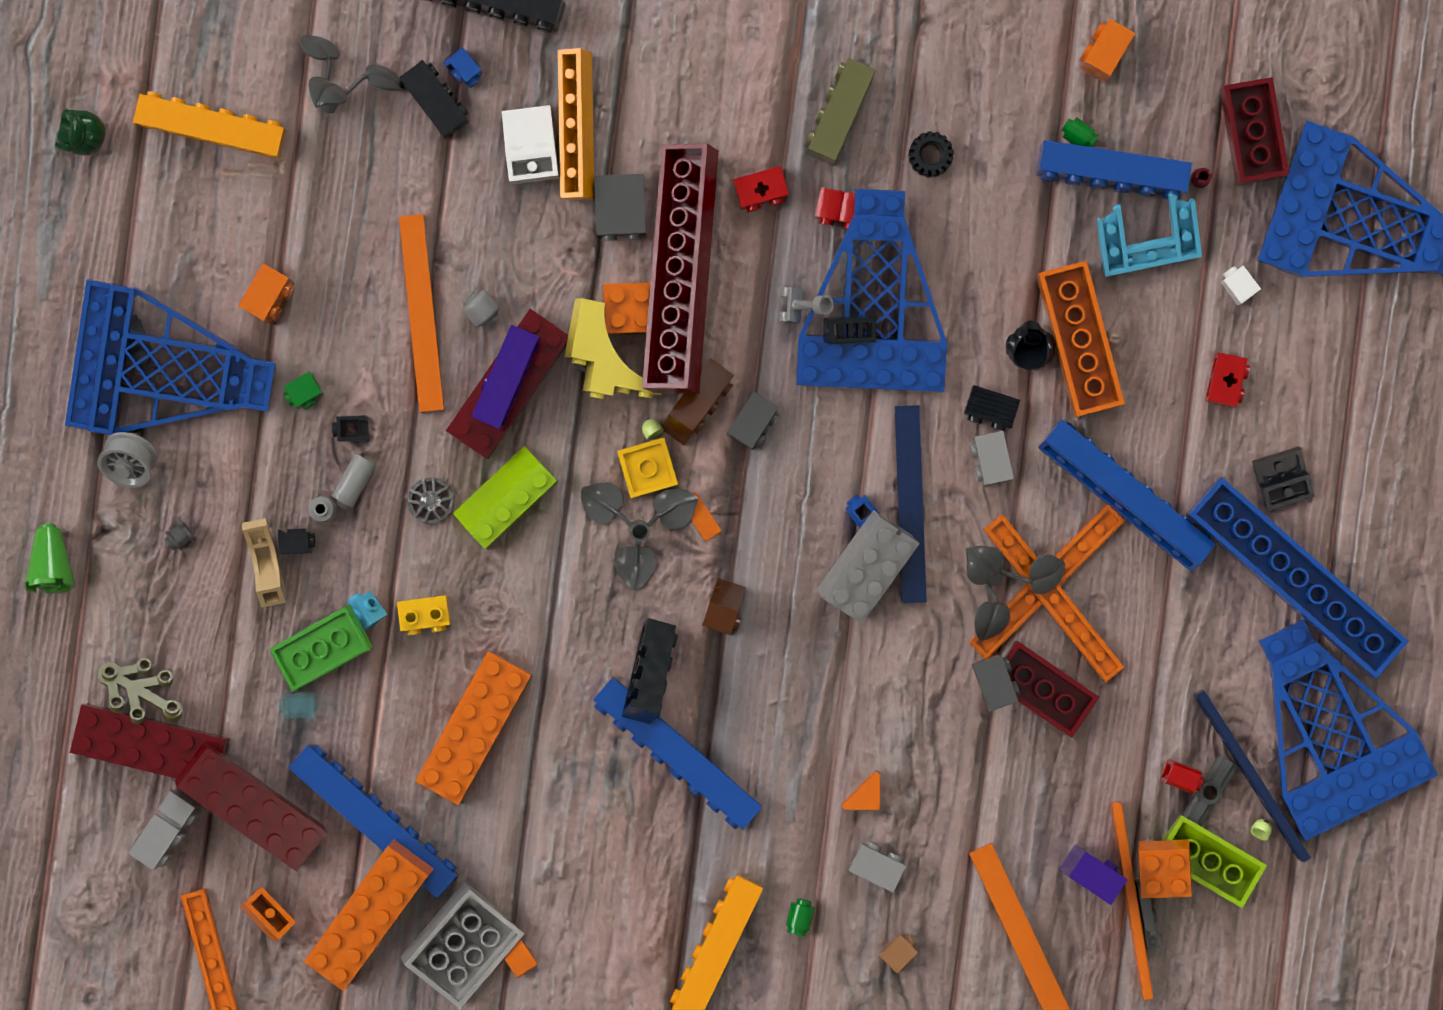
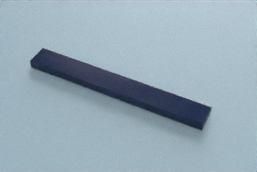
M919 405L894 406L899 527L910 533L920 543L900 570L901 602L922 603L927 602L920 407Z
M1201 689L1194 693V698L1296 858L1301 862L1309 860L1311 858L1206 692Z

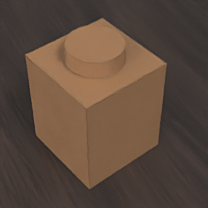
M898 933L878 954L898 973L918 953L914 948L917 943L908 934L903 937Z

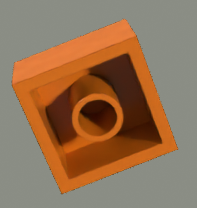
M1110 18L1106 24L1101 22L1091 38L1095 41L1094 44L1091 45L1089 43L1079 59L1083 62L1080 69L1105 83L1111 76L1135 33Z
M263 263L238 306L268 324H271L272 320L276 322L283 311L280 308L285 299L289 300L295 290V287H293L295 282Z
M651 282L602 285V302L605 303L604 315L608 335L647 333Z
M1189 840L1139 841L1141 899L1192 897Z

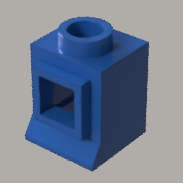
M857 494L846 503L849 507L845 511L859 529L869 515L861 520L855 512L858 507L865 504L870 512L873 510L878 512L866 495L860 498Z

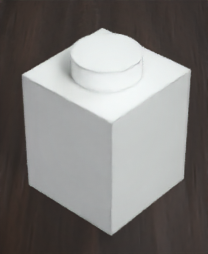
M1233 266L1223 274L1225 279L1220 282L1237 305L1242 304L1261 290L1244 266L1238 269L1236 266Z

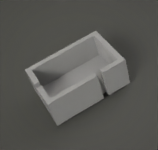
M178 788L170 791L158 808V811L161 813L159 816L154 814L128 854L152 870L158 867L162 868L164 865L166 866L174 855L171 850L174 846L180 845L188 834L185 831L186 828L192 824L194 825L202 812L199 809L202 805Z

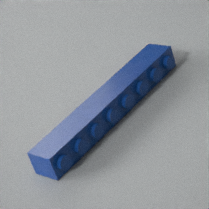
M1061 419L1039 445L1038 448L1190 572L1200 566L1215 546V543L1207 533L1199 531L1194 527L1187 517L1173 510L1170 503L1157 497L1149 486L1141 484L1136 480L1129 470L1123 469L1115 463L1112 456L1099 450L1091 439L1083 437L1071 423Z
M612 677L593 699L596 702L594 707L604 716L609 713L615 718L613 724L624 732L626 729L634 735L631 739L638 746L643 748L646 745L653 751L650 756L659 764L663 762L671 767L669 772L679 781L684 778L690 784L687 788L697 797L701 794L709 800L706 804L713 811L718 813L721 810L727 816L725 821L734 829H737L739 826L743 830L760 811L762 805L662 718H655L651 724L621 717L628 689Z
M311 744L307 745L288 768L382 851L395 839L434 868L422 886L438 898L458 875L455 871L457 867L447 858L443 861L437 855L439 851L429 842L424 844L419 840L420 834L411 826L407 828L399 822L401 820L400 816L390 809L387 812L381 806L383 802L376 795L371 793L369 796L363 791L364 785L355 777H352V779L344 774L345 768L335 760L331 763L325 757L327 753L317 744L314 747Z

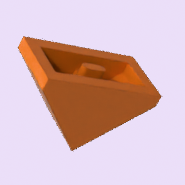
M875 770L841 804V807L844 810H880V774Z

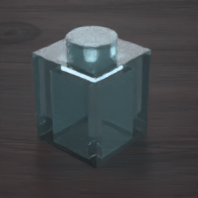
M315 692L283 694V699H279L280 714H284V719L316 717Z

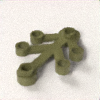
M142 658L137 664L119 667L115 663H105L100 666L97 677L101 684L108 687L110 696L109 708L111 711L120 712L124 708V699L118 692L117 685L127 691L131 709L130 720L132 723L140 724L145 720V711L140 707L138 697L161 709L163 718L166 721L177 722L181 719L182 705L178 701H167L146 689L157 686H170L173 682V675L169 670L160 671L158 676L131 681L126 676L139 673L141 675H148L151 673L152 662L149 659ZM146 664L149 667L142 669L140 666ZM114 672V674L111 676H108L105 673ZM167 676L170 679L163 681L161 678ZM119 701L121 704L114 706L112 703ZM170 707L177 708L175 711L168 710ZM135 713H140L142 716L139 718H135L133 715Z

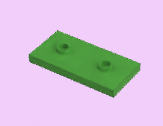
M349 604L269 650L289 688L294 692L369 651L373 646Z

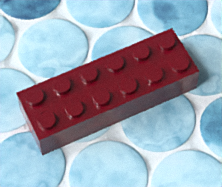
M532 309L528 310L517 327L539 336L541 342L503 430L496 429L471 417L483 391L481 389L486 376L490 375L496 358L446 429L449 434L488 460L567 345L568 334Z
M86 703L81 704L69 753L177 778L204 741L226 756L230 738L145 718L140 724H134L130 720L129 713L113 712L108 708Z
M205 741L174 780L179 790L296 872L327 833L323 824Z

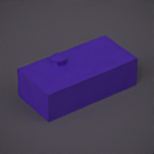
M514 325L510 326L490 375L486 376L481 388L483 391L471 416L472 418L501 431L503 430L540 345L541 339L539 336Z
M1076 844L1059 868L1069 878L1110 905L1127 882V879L1117 872L1118 866L1107 859L1103 863Z

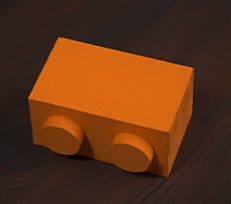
M263 887L258 888L239 906L273 942L279 940L296 923Z

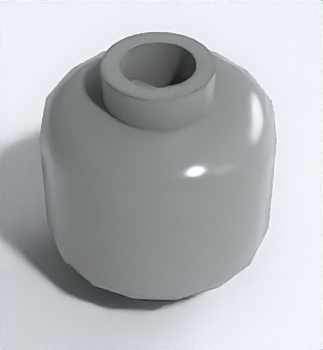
M475 290L462 302L464 304L462 312L474 326L479 327L485 324L488 327L498 318L496 313L498 312L499 305L487 291L479 292Z

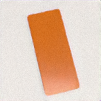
M694 492L692 494L698 498V502L691 521L703 539L707 541L721 532V529L698 494Z

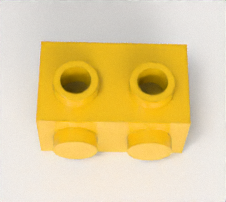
M448 595L397 602L400 631H407V635L422 634V628L430 627L432 632L446 630V625H451Z

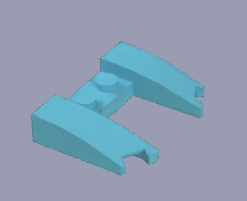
M1168 194L1172 236L1126 245L1120 204L1112 207L1114 211L1104 219L1097 218L1100 260L1105 277L1202 257L1195 200L1191 198L1187 202L1177 199L1176 194Z

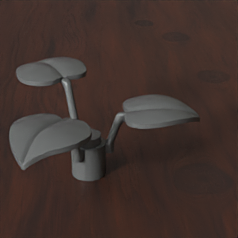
M305 35L300 37V47L305 54L316 60H325L327 62L325 78L312 77L308 83L310 96L315 108H319L326 113H334L337 106L344 104L347 101V95L364 79H368L372 86L379 89L391 91L405 90L402 81L390 69L381 65H368L366 73H363L344 91L337 84L329 82L332 66L331 59H338L340 56L337 47L329 40L319 36Z
M601 482L584 486L581 489L582 505L592 520L600 524H607L612 521L614 514H616L629 526L630 535L636 541L635 548L631 546L622 548L615 557V568L618 575L632 591L639 589L649 580L656 566V557L653 550L648 547L640 548L641 542L645 541L650 535L649 527L658 518H660L663 526L668 529L676 530L684 527L692 518L698 502V498L686 490L667 489L660 492L653 500V507L658 513L649 522L646 523L640 519L631 522L617 510L623 504V496L620 489L614 484Z
M989 546L966 548V570L969 580L976 585L985 584V588L993 599V603H982L976 612L974 627L977 638L980 641L987 640L1002 632L1009 623V608L1003 603L998 604V598L992 589V586H997L1002 582L1003 575L1031 583V590L1034 593L1045 594L1053 590L1061 581L1065 570L1064 560L1053 555L1040 556L1030 566V578H1025L1002 569L1004 556L998 549Z

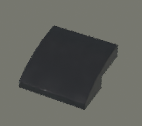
M1299 446L1252 461L1267 511L1315 497L1310 475L1306 470Z

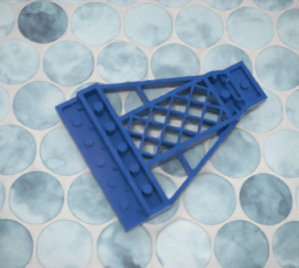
M1305 121L1288 169L1289 175L1285 178L1257 261L1279 268L1280 271L1300 278L1435 272L1443 275V214L1353 136ZM1350 145L1354 146L1378 167L1370 189L1344 181L1340 177ZM1382 172L1421 206L1379 193L1377 186ZM1336 186L1343 188L1342 190L1334 193ZM1345 191L1351 205L1339 210L1334 196ZM1351 192L1363 195L1365 198L1355 202ZM1368 200L1374 213L1363 218L1357 204ZM1374 200L1383 202L1385 204H1388L1389 206L1378 210ZM1331 203L1335 212L1326 216ZM1353 207L1358 221L1347 225L1341 212ZM1392 208L1397 221L1386 226L1380 213ZM1397 208L1406 210L1408 212H1411L1412 214L1404 218H1401ZM1337 214L1343 228L1331 233L1326 219ZM1376 215L1382 228L1370 234L1364 220ZM1415 216L1421 229L1409 234L1403 221ZM1420 216L1426 217L1425 224ZM1360 223L1366 236L1355 241L1349 227ZM1399 223L1405 237L1393 241L1387 228ZM1345 230L1348 239L1335 234ZM1384 231L1389 244L1378 249L1372 236ZM1421 232L1417 247H1415L1411 236ZM1319 237L1349 248L1343 270H1308ZM1368 238L1372 247L1358 242ZM1407 239L1413 252L1401 257L1395 244ZM1391 246L1395 255L1383 252L1382 250ZM1355 250L1400 265L1398 268L1349 269ZM1413 255L1412 261H1409V260H1406V259H1405V258H1407V257Z
M855 189L854 215L817 296L824 294L841 254L847 252L845 296L842 298H832L833 302L844 304V317L850 316V303L859 312L855 317H860L861 315L867 317L864 312L875 303L884 313L876 320V325L887 317L895 327L885 336L876 327V332L882 337L876 338V342L828 344L824 342L823 335L806 334L815 313L813 310H810L798 337L796 385L945 391L947 341L904 217L905 191ZM853 239L861 240L856 246L853 247ZM869 240L886 242L876 249ZM866 241L875 252L863 261L855 250ZM893 241L902 242V251ZM889 243L899 252L890 262L880 254V251ZM854 254L862 264L852 272V257ZM909 254L913 256L927 302L907 301L905 299L907 256ZM878 255L886 265L875 274L867 263L874 256ZM901 256V271L899 274L891 265ZM865 266L873 277L862 286L853 275ZM889 267L898 278L887 287L878 276ZM851 278L860 287L852 296ZM876 279L885 290L874 299L865 288ZM900 281L898 299L890 289ZM862 291L872 300L863 310L852 301ZM888 292L896 300V303L885 311L877 301ZM899 305L897 324L890 317L889 313ZM907 306L930 307L940 340L904 339L905 308ZM843 324V337H846V324ZM853 328V332L857 336V331ZM867 329L863 332V337L867 334ZM897 330V339L889 338Z
M87 279L65 426L112 435L118 432L136 430L225 410L249 408L268 411L276 362L252 358L249 354L137 287ZM136 295L168 313L164 336L138 333L131 329ZM172 317L177 318L217 344L209 345L172 338L170 336ZM129 338H130V339H136V340H137V341H135L134 343H132L130 346H128V345H129ZM144 341L160 343L161 345L151 351ZM138 342L148 353L139 361L129 351ZM169 345L186 349L175 355ZM164 346L172 356V359L161 365L154 353ZM193 349L211 353L200 359ZM189 350L197 363L186 370L178 357ZM218 353L226 355L225 363L218 355ZM128 355L134 364L125 370ZM214 355L222 367L211 374L203 364V361ZM150 356L158 369L147 375L140 366V363ZM175 360L183 373L172 380L164 367ZM200 365L208 377L197 384L189 374V371ZM136 366L144 379L133 385L125 373ZM223 370L220 387L213 376ZM161 371L169 383L158 390L150 377ZM186 375L194 387L182 394L174 382ZM210 379L218 391L207 398L199 386ZM147 381V383L150 385L152 389L141 388L138 386L143 382ZM171 385L176 393L164 392L163 390ZM196 389L202 398L188 396L187 394ZM121 393L153 397L152 420L118 427L117 417ZM220 393L219 401L212 400V398ZM160 399L207 406L202 410L160 419L157 418Z
M1304 619L1259 640L1269 661L1270 677L1272 679L1280 797L1304 841L1438 776L1416 730L1318 642H1315ZM1325 665L1328 672L1320 670L1318 668ZM1316 671L1328 675L1324 689L1311 685ZM1341 671L1377 705L1362 713H1358L1339 677V672ZM1310 673L1307 683L1296 680ZM1331 679L1339 694L1328 691ZM1293 682L1306 686L1302 700L1289 696ZM1286 684H1288L1287 690L1284 688ZM1310 688L1322 691L1318 705L1306 702ZM1327 693L1339 697L1335 711L1322 707ZM1291 700L1300 702V706L1297 712ZM1281 701H1283L1302 739L1299 744L1285 751L1283 745ZM1342 701L1350 716L1339 713ZM1304 704L1317 708L1312 722L1300 718ZM1380 709H1384L1406 729L1407 733L1375 748L1362 723V719ZM1321 710L1333 714L1329 728L1316 724ZM1337 716L1350 719L1346 733L1333 729ZM1302 722L1311 724L1308 735ZM1353 723L1361 739L1350 735ZM1315 726L1328 730L1323 744L1311 740ZM1332 732L1344 736L1340 750L1327 746ZM1348 738L1361 741L1357 755L1344 752ZM1312 744L1322 747L1319 757ZM1365 745L1368 752L1361 755ZM1306 747L1319 776L1287 791L1284 756ZM1326 748L1339 752L1334 766L1322 762ZM1343 754L1355 758L1340 765ZM1323 766L1332 768V770L1326 772Z

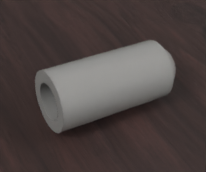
M355 453L331 495L335 498V504L345 510L348 506L353 508L373 473L376 464Z
M316 497L310 502L308 511L310 516L316 521L331 522L337 517L339 508L331 498ZM321 504L325 506V512L322 514L319 512Z

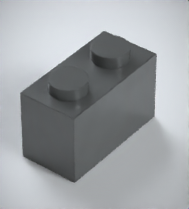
M753 391L727 434L750 449H753L754 445L760 447L766 437V434L763 433L766 426L770 425L772 427L780 415L776 412L778 406Z
M997 654L972 663L988 711L991 712L1018 702L1017 696L1020 695V691L1016 681L1011 682L1008 672H1011L1012 669L1007 657L1003 658L1001 654Z

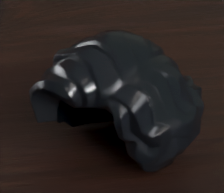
M1026 321L1013 334L1009 335L1006 340V354L1018 368L1038 371L1046 364H1049L1055 357L1053 336L1049 332L1044 331L1036 321Z

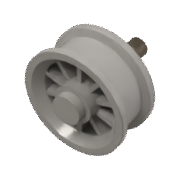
M136 429L133 434L127 432L114 433L106 439L104 451L99 455L97 465L100 472L113 483L135 488L141 487L149 481L151 469L156 465L158 455L151 443L142 438L144 435L143 429Z

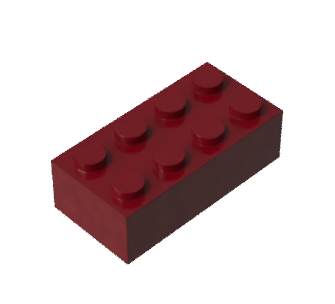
M1273 77L1224 85L1220 89L1236 186L1287 177L1289 170Z
M1015 640L1004 658H1008L1012 669L1011 672H1008L1011 682L1016 681L1020 691V695L1017 696L1018 702L1072 738L1100 697Z

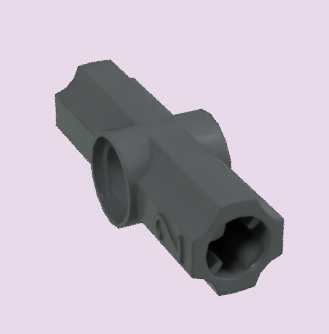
M1218 755L1204 778L1201 789L1196 791L1182 816L1202 826L1215 803L1220 800L1224 788L1238 766ZM1207 786H1213L1215 789V794L1210 799H1206L1203 795V791Z

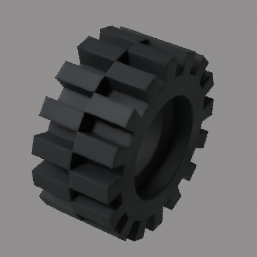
M927 131V133H922L913 140L908 154L909 162L913 166V170H916L919 175H925L929 178L931 176L937 177L945 173L953 161L954 150L952 149L951 142L947 140L945 135L942 136L939 132ZM928 145L936 146L941 153L939 161L934 164L926 163L921 155L923 148Z

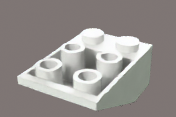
M551 106L501 111L510 184L560 179Z

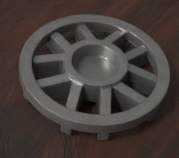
M422 479L415 483L409 491V510L417 520L423 523H439L445 520L453 509V492L440 479ZM432 481V491H427L425 482ZM436 483H440L444 488L436 492ZM422 484L424 493L415 491V489ZM447 490L449 496L441 499L439 494ZM413 493L422 496L421 501H413ZM450 500L449 508H445L441 502ZM412 503L421 504L417 512L414 511ZM439 506L446 512L441 517L436 511ZM423 508L428 510L424 519L419 516ZM431 511L438 519L428 520Z

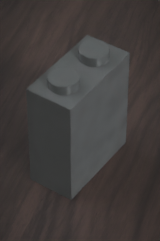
M644 174L594 176L597 237H602V241H617L618 236H627V240H641L642 235H647Z

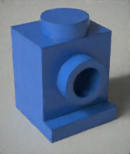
M463 47L443 62L448 70L453 67L452 75L459 83L464 81L469 88H472L481 80L480 76L483 74L481 69Z

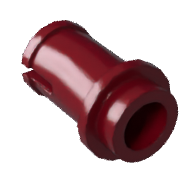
M1207 168L1196 169L1191 175L1192 184L1197 188L1206 187L1212 178V174L1208 173L1210 170ZM1199 174L1204 176V181L1201 179L1198 180Z

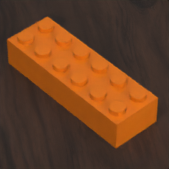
M1087 260L1038 273L1036 277L1074 418L1124 405V398Z
M488 651L415 782L456 805L461 804L533 674L494 652Z
M394 839L307 956L304 963L344 991L434 868Z

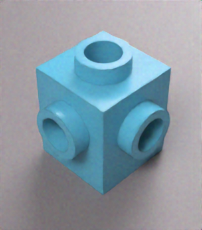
M371 591L364 595L357 593L347 600L364 631L372 628L388 615Z

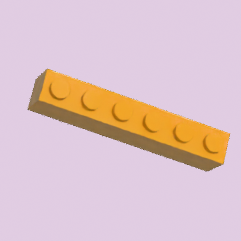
M582 48L558 50L560 198L570 201L594 200L592 52Z
M147 91V95L139 94L133 123L137 126L276 159L281 157L287 130L281 127L282 123L267 120V123L257 121V117L243 114L241 118L233 116V111L219 108V112L209 110L210 106L201 103H195V106L185 104L186 100L171 97V101L161 99V94Z
M737 873L734 878L729 877L724 887V891L727 894L723 901L718 900L713 910V913L717 915L713 923L708 921L702 933L705 936L702 946L696 945L691 956L695 960L691 968L686 966L680 978L684 983L680 990H674L669 1001L673 1003L672 1010H705L761 895L763 886Z

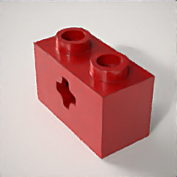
M781 166L733 179L741 210L746 209L747 213L761 209V205L770 202L771 206L784 203V198L789 196ZM758 185H762L763 188H768V190L765 191V196H761L760 193H755V191L758 190Z
M1220 352L1215 354L1205 402L1235 408L1238 403H1242L1245 389H1241L1243 379L1247 380L1250 365H1246L1247 358ZM1230 375V379L1234 380V384L1227 387V382L1223 381V378Z

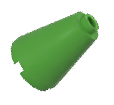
M42 524L41 528L35 531L24 584L25 590L37 593L36 588L44 590V593L70 591V587L75 588V581L61 529L56 528L55 524Z

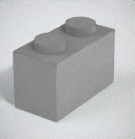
M999 431L973 437V443H970L972 457H977L979 465L975 467L977 481H982L983 486L1014 479L1004 432Z
M869 841L866 845L860 843L848 867V871L893 893L906 868V865L902 863L903 858L892 852L887 856L879 852L881 847Z

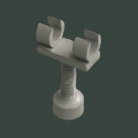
M782 287L781 297H787L788 304L787 312H779L778 321L800 323L802 310H813L817 315H829L834 308L833 300L828 295L816 296L814 300H803L804 289Z

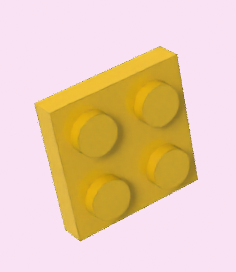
M664 437L617 451L630 498L678 485Z

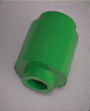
M1077 117L1074 121L1069 118L1061 129L1064 132L1062 138L1073 145L1092 147L1099 137L1094 133L1095 130Z
M797 898L796 902H791L786 921L788 933L806 936L807 931H810L815 907L811 906V901Z

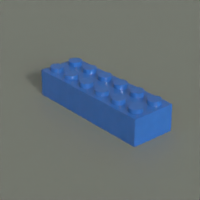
M1044 140L1039 148L1036 175L1041 176V180L1048 182L1063 179L1065 184L1079 186L1082 182L1090 183L1089 187L1094 189H1104V187L1109 186L1114 187L1115 192L1128 193L1129 190L1139 191L1138 195L1153 197V194H1162L1163 199L1169 200L1168 194H1176L1177 198H1180L1188 192L1192 162Z

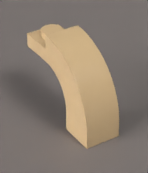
M266 518L242 523V531L252 558L256 593L261 607L286 603L283 574L272 528L269 527Z

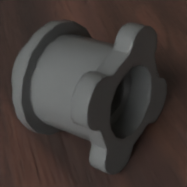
M179 519L176 521L178 525L170 532H165L168 537L164 540L173 550L178 548L182 551V546L190 540L195 541L197 537Z

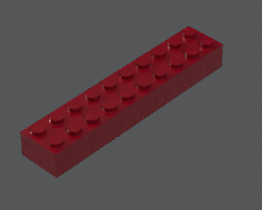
M707 143L662 144L642 388L652 393L700 394L719 150Z

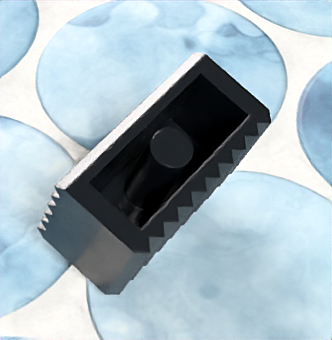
M973 385L963 414L968 415V421L981 424L983 420L992 423L991 428L1005 432L1006 428L1011 429L1020 400Z

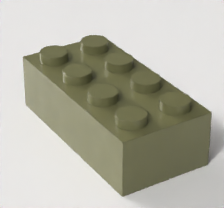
M848 58L846 64L841 62L835 80H838L837 85L830 86L825 99L828 105L826 109L821 107L815 120V124L818 125L816 132L811 130L806 140L807 155L832 166L835 165L872 82L875 69Z

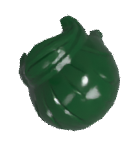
M65 109L61 115L57 139L62 144L55 142V146L81 156L92 155L103 145L106 135L105 126L102 120L92 112Z

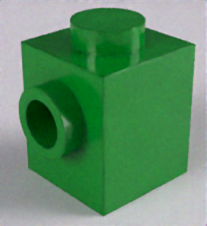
M307 372L283 386L286 390L283 395L290 407L294 405L298 409L301 407L304 410L310 408L317 403L315 399L324 394L311 372Z

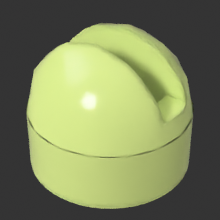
M654 419L646 420L642 426V432L647 440L655 438L664 430L661 424Z
M1258 819L1250 830L1251 834L1260 840H1268L1272 833V825L1270 822L1268 824L1264 822L1265 819Z

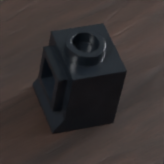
M368 416L336 417V422L332 423L333 437H337L338 442L369 441ZM357 423V435L346 436L345 424Z
M305 528L287 529V532L278 530L279 555L312 553V548L316 546L315 533L307 532Z

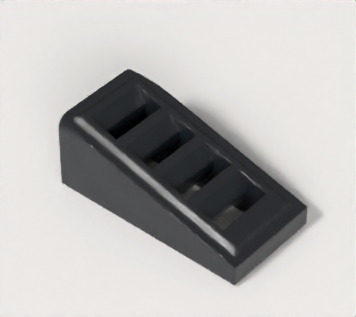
M876 317L824 318L823 340L828 344L876 342ZM853 323H857V337H853ZM863 323H867V337H863ZM834 324H836V337H834ZM843 324H846V337H843Z

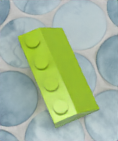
M524 446L453 514L480 545L487 549L558 481Z
M1182 815L1178 817L1162 839L1189 840L1192 879L1241 908L1245 905L1267 867L1266 864Z

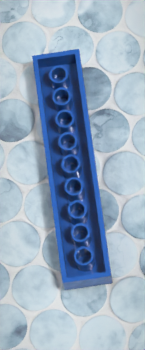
M1217 478L1186 514L1189 519L1369 677L1377 679L1409 642L1224 478Z

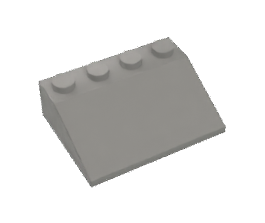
M465 881L400 957L407 968L461 1009L525 933Z

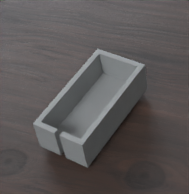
M873 510L816 590L824 600L858 622L863 623L920 543L910 533Z

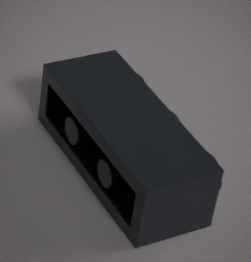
M421 60L399 78L446 140L469 122L466 118V115L469 113L461 102L456 104L451 96L454 93L445 82L441 85L436 76L439 73L431 62L426 65Z

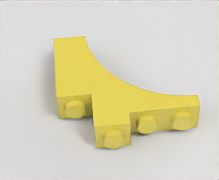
M583 298L575 299L565 357L571 358V363L586 366L588 362L583 391L590 392V397L603 400L605 395L613 396L614 387L615 392L629 394L630 390L639 392L638 396L653 399V395H661L662 393H652L643 389V378L629 369L617 355L606 329L605 303Z

